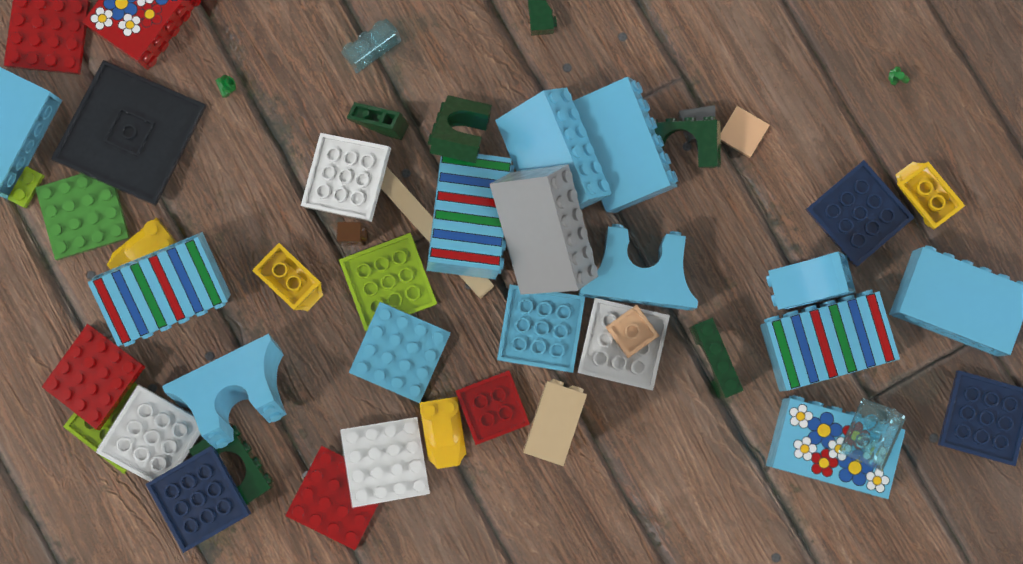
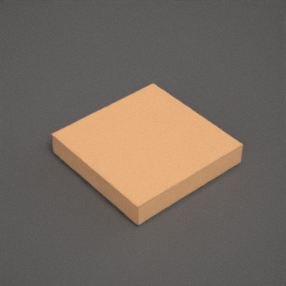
M737 106L720 133L721 142L750 158L770 125Z
M635 305L605 327L627 358L659 337V334L638 305Z

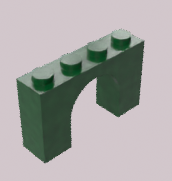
M448 95L446 101L441 103L436 123L434 122L432 134L430 133L428 145H431L430 153L476 164L482 137L459 132L452 127L466 126L486 131L492 105Z
M695 117L684 118V121H677V118H667L665 122H658V119H654L657 128L654 129L657 136H661L664 145L673 133L689 131L697 140L698 167L721 168L720 121L715 120V117H703V120L696 121Z
M713 318L689 327L695 344L701 346L709 361L714 375V380L711 382L718 398H727L744 391Z
M229 423L233 428L234 441L228 443L226 447L216 450L218 454L226 451L233 452L244 461L246 467L245 478L237 488L246 505L272 489L274 481L268 472L265 473L261 468L263 464L257 456L254 457L251 453L252 447L241 438V431L238 426ZM204 439L190 448L189 451L192 456H195L212 445Z

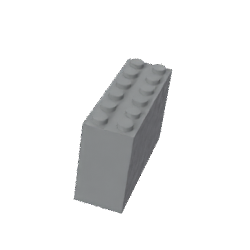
M569 164L510 172L490 183L521 295L578 291L598 277L597 267L592 255L593 251L588 240V232L583 221V214L579 206L578 195L574 187Z

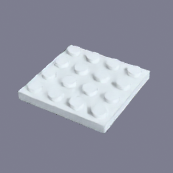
M320 133L301 206L372 222L391 148L385 145Z
M594 298L577 373L653 391L670 315L641 309L659 334V337L627 358L605 327L633 307Z
M138 384L97 448L96 453L150 482L184 461L189 453V449L192 448L198 439L200 431L194 415Z
M417 417L340 430L352 508L430 494Z

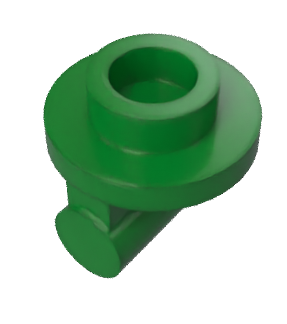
M898 66L891 69L888 76L891 85H896L898 81L906 84L910 80L905 73L901 72V68Z
M223 75L215 80L222 98L228 97L236 89L234 79L228 75Z

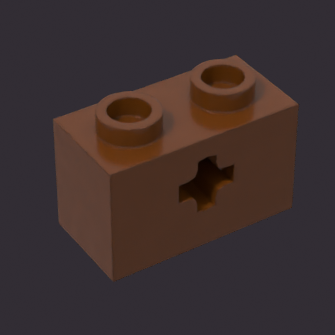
M337 222V242L341 246H364V242L368 241V230H366V227L361 222Z

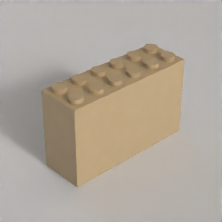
M552 379L544 385L523 453L564 466L587 394L583 393L584 389L573 385L567 388L563 386L564 382Z

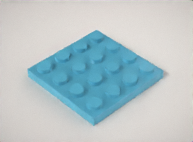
M510 284L497 360L573 373L585 297L560 292L521 295L519 287Z
M379 302L349 373L420 403L451 332Z

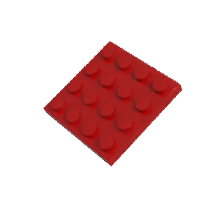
M13 0L4 66L80 75L87 26L82 21L89 13L90 1Z
M87 324L42 385V388L93 428L100 431L146 366L117 346V344L93 326Z
M321 445L285 516L356 550L379 503L352 508L344 456Z

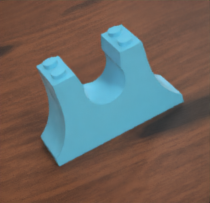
M612 224V227L608 226L605 234L603 256L597 270L598 277L579 290V296L688 311L697 309L698 300L690 292L684 276L683 257L686 236H681V232L670 231V234H666L661 241L658 249L657 263L649 268H641L634 265L628 257V229L623 228V225Z
M839 251L769 270V275L766 276L768 286L772 287L774 295H771L774 307L777 306L778 310H788L856 293L847 257Z
M269 334L162 386L164 392L180 407H185L192 411L201 436L215 449L224 448L228 443L234 441L233 428L229 424V413L232 407L242 400L249 399L254 408L269 423L276 422L287 415L277 388V370L284 354Z

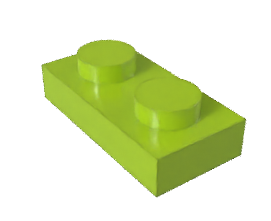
M26 166L7 199L23 208H27L36 192L35 187H39L45 176Z

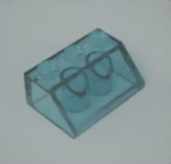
M386 18L383 21L379 20L370 31L362 32L355 42L347 43L343 47L341 54L357 74L400 43L401 38L396 27Z
M862 398L839 449V453L883 472L906 416L895 409Z

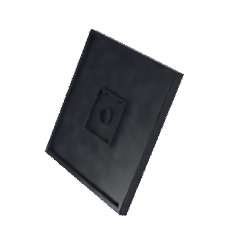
M103 60L51 160L156 206L207 106Z

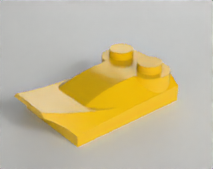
M929 161L926 163L912 162L896 174L898 187L923 217L924 223L933 230L965 207L963 202Z
M156 217L154 220L148 221L144 228L115 250L107 266L111 270L177 243V241Z
M280 243L252 270L293 310L309 311L323 296L321 282Z
M458 397L419 403L428 460L437 469L459 466L466 455V447Z

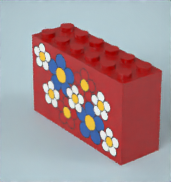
M98 0L82 23L96 35L148 70L156 64L159 54L167 49L168 42L179 33V27L190 18L191 11L202 0Z

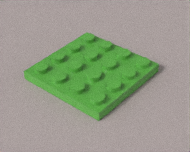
M78 174L35 187L55 260L58 261L130 239L117 189L84 174Z

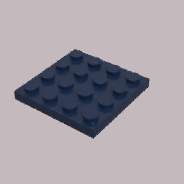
M865 160L805 209L855 267H858L915 218Z
M956 370L938 445L1016 466L1023 439V388Z
M213 446L208 447L145 484L183 553L251 514L221 457Z

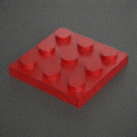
M509 370L455 391L475 445L530 425Z

